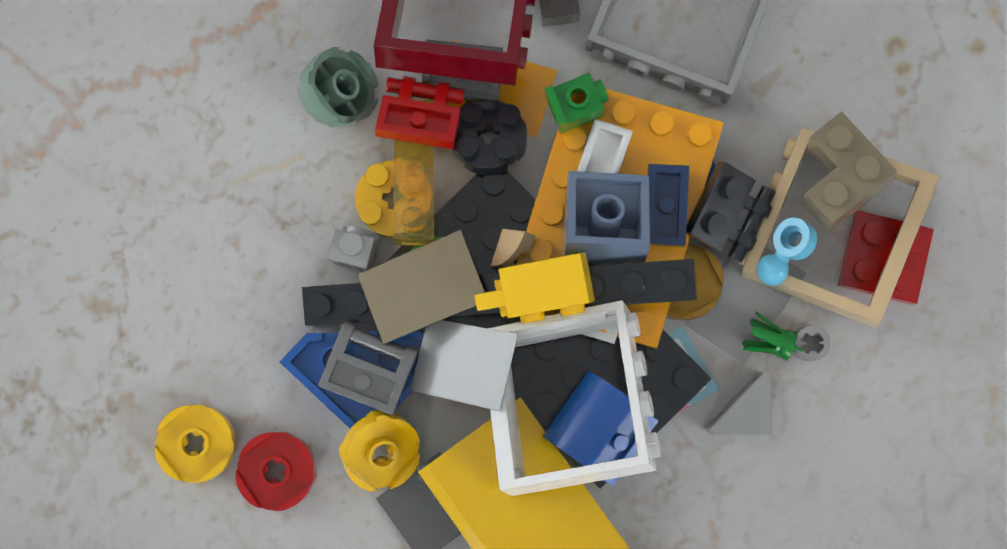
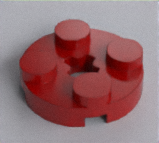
M267 432L250 440L241 450L235 475L240 493L251 505L273 511H283L300 503L309 494L317 478L316 462L312 451L302 439L289 432ZM272 460L276 464L283 463L286 467L283 471L285 478L281 482L277 478L269 479L266 475L270 471L268 463Z

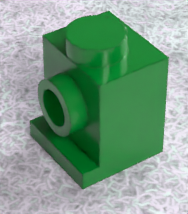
M590 72L553 87L551 85L545 88V99L560 134L603 117L605 112L603 104L609 102L601 79L593 82ZM580 92L586 96V100L583 103L576 104L571 100V96Z

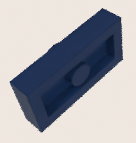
M649 164L650 246L685 247L689 166Z

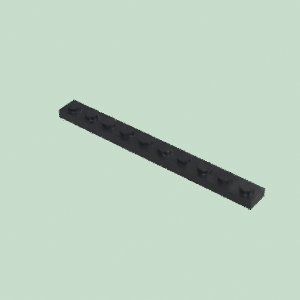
M695 258L589 266L595 301L585 304V307L623 300L625 305L698 299ZM499 273L478 274L485 293L496 291L494 280L500 279ZM361 283L302 287L305 326L342 324L345 320L354 323L374 321ZM474 306L452 316L500 313V308L477 311V307Z

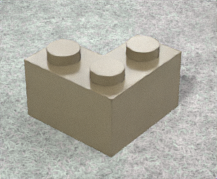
M842 111L809 138L808 152L827 171L828 175L805 192L802 204L822 227L830 233L889 186L897 173V170Z

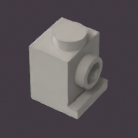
M353 225L343 226L342 230L336 228L328 260L334 264L360 271L373 268L381 236L372 234L370 230Z

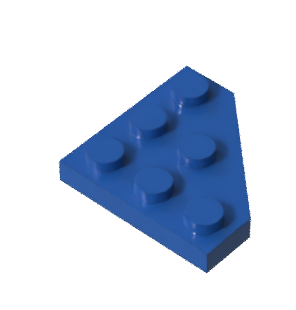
M419 330L394 339L392 342L405 347L410 344L421 349L424 335ZM366 331L380 337L378 331ZM306 333L280 363L351 429L355 423L366 417L368 413L378 409L318 386L339 333ZM350 343L346 352L348 355L395 373L400 364L397 360ZM419 353L396 410L414 392L411 391Z

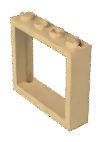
M802 127L797 139L790 137L782 158L788 161L783 174L775 172L769 188L776 191L770 204L773 209L768 219L763 218L756 236L757 242L753 250L747 251L742 263L738 262V264L744 266L742 277L877 329L881 324L940 176L885 157L897 170L894 180L916 187L868 306L789 275L779 285H766L758 278L756 267L763 256L808 148L809 138L815 133Z

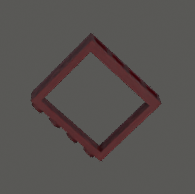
M405 0L382 1L373 45L376 68L515 86L518 69H525L528 48L521 47L522 38L530 39L533 15L526 14L527 6L535 7V0H515L507 52L397 38Z

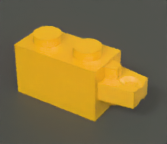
M586 252L498 269L500 279L494 280L496 291L474 295L477 311L499 307L501 317L507 316L512 318L520 316L521 324L544 320V312L560 309L561 316L586 312L585 304L595 301Z

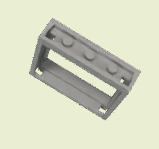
M617 0L602 1L587 38L585 50L591 52V56L598 61L604 63L615 61L626 65V69L634 75L647 77L649 74L662 79V84L673 90L683 91L685 88L698 93V98L707 103L718 105L722 102L726 104L734 93L769 0H754L722 83L602 37Z

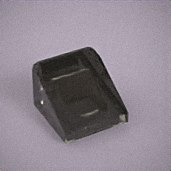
M538 0L542 27L577 23L580 21L578 0Z

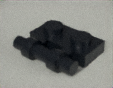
M718 161L687 223L686 234L717 251H722L727 240L731 241L734 244L728 257L742 263L747 251L753 250L757 242L755 235L763 218L768 219L773 209L770 204L776 191L767 186H761L757 197L754 198L749 194L756 180L727 162ZM743 208L749 211L739 230L734 225Z

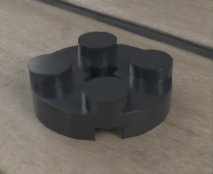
M494 100L463 104L460 108V119L452 152L456 158L464 163L465 168L480 175H497L507 171L508 166L517 159L519 162L527 148V127L518 107ZM486 131H493L494 134L499 135V138H493L491 144H485L483 137L479 136Z

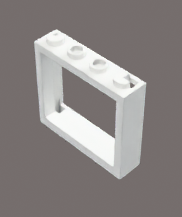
M623 300L585 308L586 312L568 316H561V313L545 316V319L524 324L517 322L488 328L518 334L515 347L618 327L638 452L637 457L525 477L512 368L510 367L500 411L490 409L499 488L504 493L510 496H517L657 471L655 458L661 457L660 444L657 433H650L648 417L654 416L653 402L650 392L643 391L641 376L647 375V366L643 352H637L635 337L641 335L640 325L636 312L630 313Z

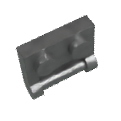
M345 320L318 386L393 415L420 348L410 344L405 347L392 341L383 344L381 337L358 329L356 323ZM350 343L399 361L400 364L396 373L346 354Z

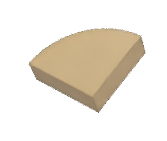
M502 229L491 266L498 269L515 266L513 262L521 253L527 254L530 251L535 235L525 231Z

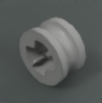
M808 326L796 331L798 332L795 343L797 347L802 348L801 345L806 344L801 342L803 336L811 337L816 335L819 339V342L815 343V345H819L817 352L814 350L800 352L793 349L796 357L804 361H815L823 358L828 353L830 339L825 330L818 326Z

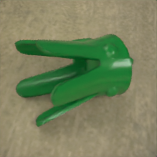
M757 311L756 315L767 324L751 319L750 325L753 327L751 332L755 337L766 342L748 339L742 342L743 350L773 354L785 361H788L793 349L800 352L804 351L803 348L795 346L798 332L780 328Z

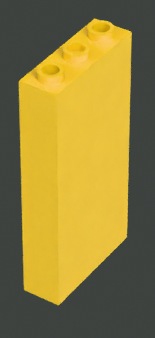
M521 397L517 399L516 408L525 477L571 469V466L558 448L542 437L545 430ZM491 419L418 471L472 549H630L584 484L517 496H510L501 491L499 488Z

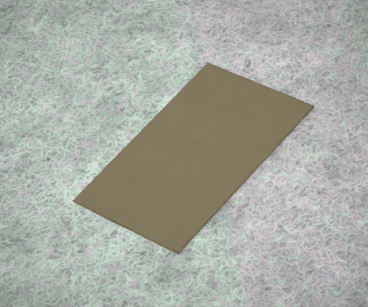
M461 230L357 274L383 344L476 306L474 295L485 293Z

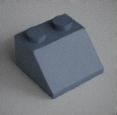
M568 171L563 229V256L586 252L588 266L645 262L650 249L649 175Z

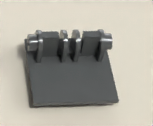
M440 452L419 466L406 482L393 489L389 488L376 498L411 549H442L461 535L459 529L418 473V471L442 455Z

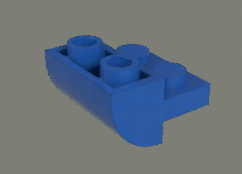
M590 371L585 374L542 436L583 466L632 458L637 453L629 397ZM653 416L648 417L650 433L658 423V420ZM619 477L603 481L613 487Z

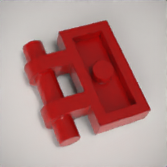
M404 76L403 79L388 77L386 92L399 94V97L383 95L375 126L376 137L453 149L460 119V108L447 106V104L463 105L465 90L451 88L450 83L438 82L437 85L416 82L415 77ZM413 97L434 100V102L429 103L413 100Z

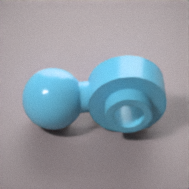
M792 217L782 221L776 228L773 236L776 252L765 255L759 260L756 267L758 278L764 284L776 286L784 282L789 273V260L805 259L814 251L817 244L815 228L800 218ZM802 235L801 242L796 246L797 238Z

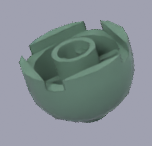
M332 47L315 56L302 71L299 84L300 99L307 113L317 122L329 127H348L367 118L376 108L378 98L374 100V88L378 86L377 77L370 64L359 53L352 50L347 53L343 50H338L340 47Z

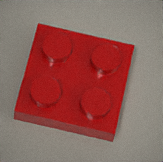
M860 210L856 211L853 216L837 286L873 295L902 221ZM924 226L919 227L891 300L910 305L918 303L934 229Z

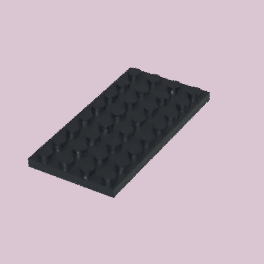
M508 171L497 175L476 174L387 261L408 253L415 245L425 239L445 237L461 230L477 273H499L498 268L491 266L502 229L526 232L536 199ZM500 313L450 316L442 319L443 321L487 329L521 322L520 316L512 318L507 316L501 317ZM662 330L657 349L636 343L637 352H643L647 366V375L641 376L643 391L650 392L654 408L653 417L658 420L651 433H658L712 379L664 330ZM578 334L515 347L511 362L515 400L521 397L545 431L588 371L604 379L628 396L618 337H616L615 344ZM571 458L579 467L583 466L579 462ZM603 480L594 482L600 489L606 484Z

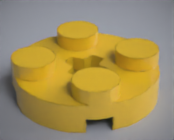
M389 160L373 164L366 170V173L361 177L356 187L355 206L360 219L374 233L387 238L405 237L417 230L419 226H422L431 213L433 197L425 175L407 162ZM392 189L399 190V195L405 197L404 203H398L395 209H389L388 202L383 200L385 194H390Z
M205 404L181 406L168 413L158 426L156 432L158 433L156 438L157 446H154L156 460L168 476L178 481L199 483L217 477L229 466L237 450V441L230 421L221 411ZM192 433L196 437L203 436L204 442L202 446L204 449L201 453L197 450L191 452L187 450L186 447L190 443L188 439L189 434Z
M373 410L366 417L355 423L348 431L343 443L339 447V456L342 459L346 473L358 487L367 491H377L376 488H384L386 486L393 489L406 482L415 472L420 460V454L418 453V442L420 443L415 429L403 417L397 414L391 415L380 410ZM388 444L386 449L389 453L386 457L383 458L379 455L372 459L375 454L374 450L378 446Z

